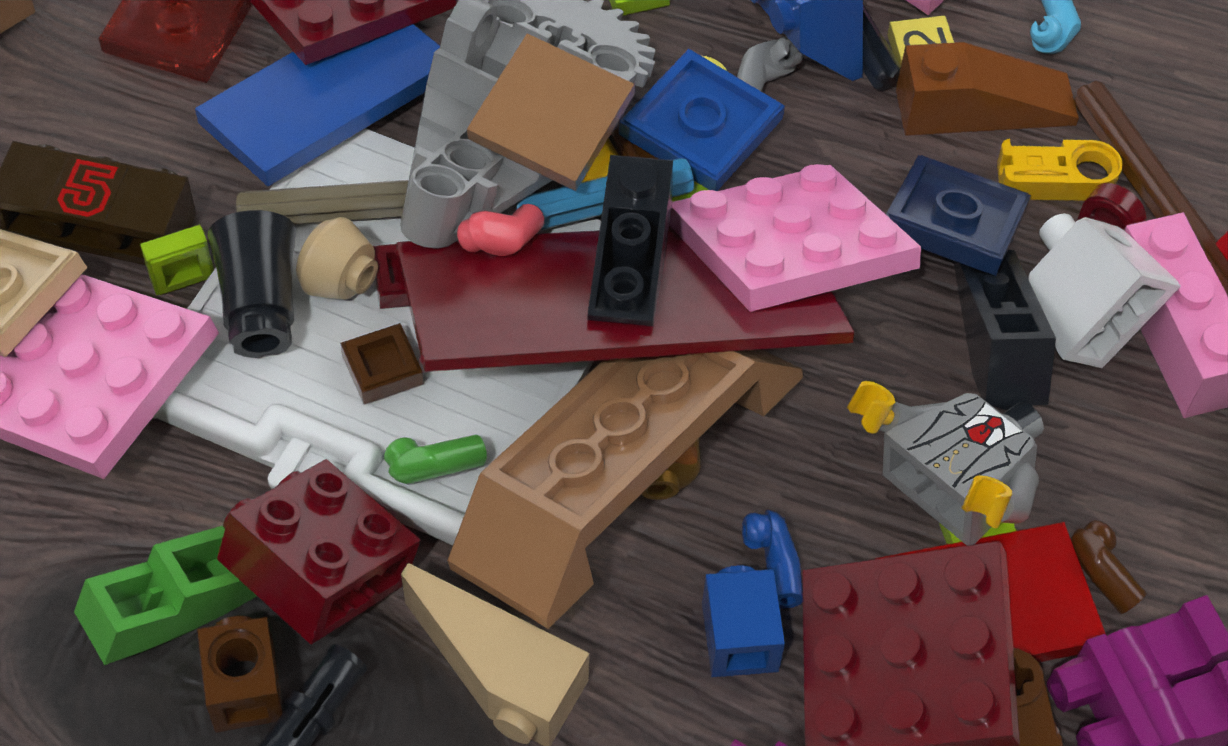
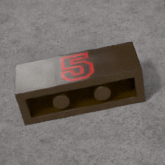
M12 141L0 166V229L58 247L146 265L140 244L190 228L196 215L188 177L178 175L168 169H147L120 163L106 156L91 157L65 152L47 144L36 146Z

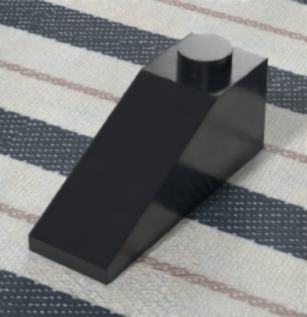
M1015 250L1007 251L996 276L953 261L972 375L981 398L992 407L1009 410L1019 402H1026L1031 406L1048 405L1056 337Z

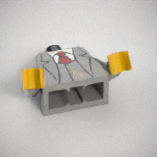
M871 381L861 382L847 409L851 413L863 415L861 425L868 433L874 434L879 430L885 432L883 476L967 546L974 545L991 527L998 528L1000 523L1018 524L1029 518L1039 484V476L1035 470L1037 445L1034 439L1042 434L1044 430L1042 418L1034 407L1026 402H1019L1001 414L980 396L971 393H965L948 402L907 406L895 402L892 393L880 384Z

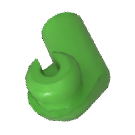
M477 434L421 447L417 445L415 440L403 437L394 440L387 446L384 459L390 466L388 470L390 476L398 482L409 485L484 466L487 459V451L482 438Z

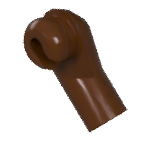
M1094 520L1087 523L1084 529L1075 530L1071 541L1082 569L1120 614H1124L1142 601L1147 595L1146 591L1111 551L1117 544L1116 535L1112 528L1102 521Z

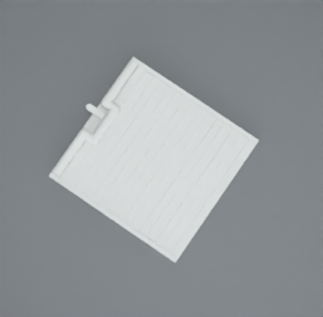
M365 128L278 180L270 190L409 180L414 147ZM516 204L501 214L512 215L516 211ZM401 217L351 220L372 246L410 241L401 232ZM592 217L540 230L537 234L600 230L601 220ZM320 223L295 224L296 238L292 264L294 322L291 326V346L278 355H265L259 358L243 357L234 353L233 345L229 344L228 330L223 325L222 298L217 269L215 268L187 309L210 316L219 334L153 418L160 419L272 467L273 469L268 475V484L271 489L275 488L290 473L294 471L303 472L327 459L402 524L451 545L454 544L480 473L587 375L594 362L579 361L424 372V367L420 363L421 355L409 306L380 309L375 279L366 292L363 294L356 293L346 300L310 296L302 290L296 274L298 256L306 239ZM401 323L423 371L424 384L363 405L342 357L340 343ZM477 434L482 438L486 446L487 459L484 466L409 485L398 482L388 473L390 466L384 459L387 446L394 440L403 437L415 440L417 445L421 447Z

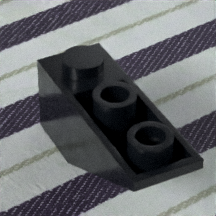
M610 155L587 320L653 326L666 256L672 209L673 160Z

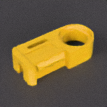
M1006 139L1002 143L997 160L998 179L1001 184L1031 195L1030 200L1085 201L1098 185L1102 183H1117L1122 170V159L1112 146L1097 140H1063L1061 147L1011 146L1010 139ZM1082 162H1095L1107 171L1108 176L1103 179L1087 178L1080 173L1077 165Z

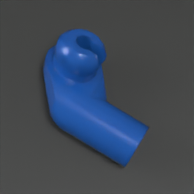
M766 510L765 514H747L742 522L743 543L750 549L764 547L767 569H774L779 608H793L802 604L803 583L800 560L785 518L771 510Z

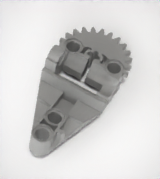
M459 0L450 17L446 20L441 45L434 52L427 80L400 223L401 232L413 243L423 247L441 248L449 246L458 240L457 229L460 223L469 219L473 213L484 210L502 213L552 181V179L469 140L467 135L469 124L527 33L643 88L647 78L651 76L654 67L655 48L648 47L649 35L637 33L640 24L637 21H621L624 13L621 9L603 10L604 0H591L589 2L584 0ZM619 121L613 130H615L619 126Z

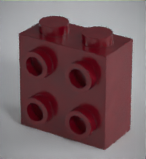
M325 459L303 472L294 471L290 473L275 488L255 499L246 498L238 502L229 511L224 520L223 528L225 530L217 560L312 645L403 586L401 573L408 563H413L421 540L329 460Z

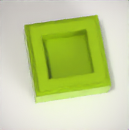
M201 225L140 244L156 296L207 280L214 271L208 243Z

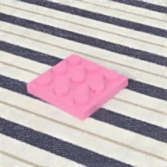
M809 165L801 169L800 172L775 178H754L748 181L746 185L720 191H699L693 194L691 198L672 202L669 226L749 312L920 268L921 246L831 165Z
M81 274L7 357L0 356V439L105 479L219 334L210 316Z

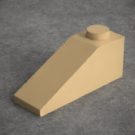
M408 563L401 573L405 604L488 718L494 720V726L506 737L516 742L528 744L533 740L543 746H551L588 683L589 653Z

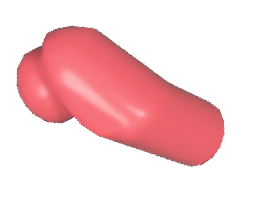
M523 204L512 215L486 210L473 213L469 219L460 223L457 229V238L462 248L468 252L476 253L483 250L497 256H510L521 250L543 228L545 218L542 211L532 204Z

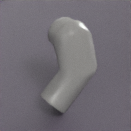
M783 36L778 40L757 44L749 48L744 54L736 77L762 92L766 82L793 72L796 65L802 61L803 54L799 52L787 36Z

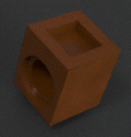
M232 616L218 621L215 626L197 629L206 707L215 733L276 722L283 713L275 646L267 617L253 619L248 616ZM240 661H250L256 664L249 673L243 676L232 677L225 674L231 665Z

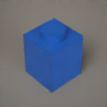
M737 565L724 568L716 574H706L702 609L711 678L779 672L785 641L774 569L755 570L749 566Z

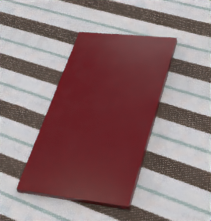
M670 226L653 326L587 320L599 230L536 234L521 250L510 256H497L483 250L476 253L468 252L462 248L458 240L449 246L441 248L423 247L412 241L396 242L395 256L399 261L420 350V363L424 367V372L853 343L854 330L832 291L749 312Z

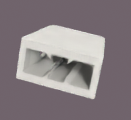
M1065 213L1053 216L1041 227L1039 235L1049 249V252L1030 272L1028 279L1055 334V347L1063 360L1103 368L1181 287L1178 281L1118 226L1087 217L1075 222L1071 215Z

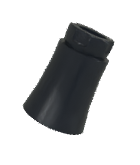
M247 210L232 213L214 222L208 231V240L216 264L222 298L223 325L228 330L229 344L233 345L234 353L243 357L259 358L265 355H278L286 351L292 344L291 326L294 322L292 264L296 227L289 218L275 212Z

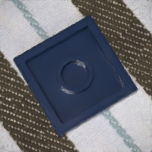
M918 155L886 215L921 246V249L996 276L1024 216L1031 195L923 155Z

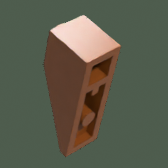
M965 42L905 45L896 87L905 136L1077 125L1079 117L1068 74Z

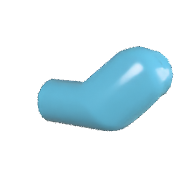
M1041 0L1047 16H1044L1045 20L1040 25L1034 21L1030 29V37L1036 50L1044 54L1059 53L1066 48L1080 31L1081 20L1072 0Z

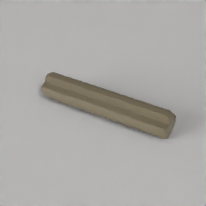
M408 180L244 191L237 194L236 212L247 210L271 211L289 218L294 225L322 223L339 217H345L349 220L402 217Z

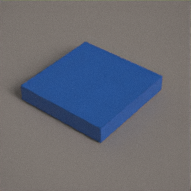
M688 49L619 121V135L658 159H687L692 169L693 180L708 190L718 191L783 119L785 105Z

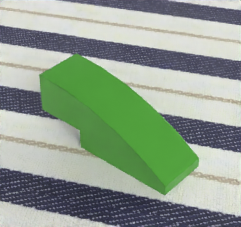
M223 526L155 544L152 547L147 562L85 579L74 613L104 665L144 652L182 636L257 597L217 560L225 530Z

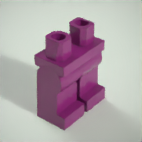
M1208 595L1183 603L1178 612L1140 626L1126 627L1108 636L1103 634L1086 640L1077 658L1054 669L1047 681V688L1058 709L1066 712L1089 704L1097 720L1096 723L1080 729L1076 736L1077 746L1228 745V631Z

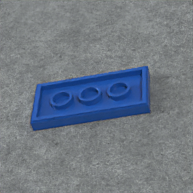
M412 24L307 65L292 52L196 107L197 120L208 133L268 187L423 94L426 90L434 52L440 46Z

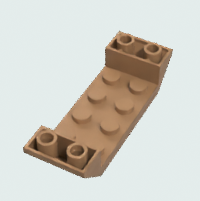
M762 349L603 360L480 473L447 560L450 569L549 629L594 585L585 548L734 403L764 417L803 378L802 368Z

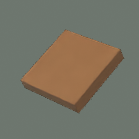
M527 33L467 128L468 139L577 191L633 98L635 84Z

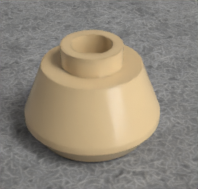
M339 217L320 223L310 233L299 253L296 274L302 290L306 294L315 297L346 300L356 293L363 294L368 290L376 277L378 263L374 260V247L356 225L345 217Z

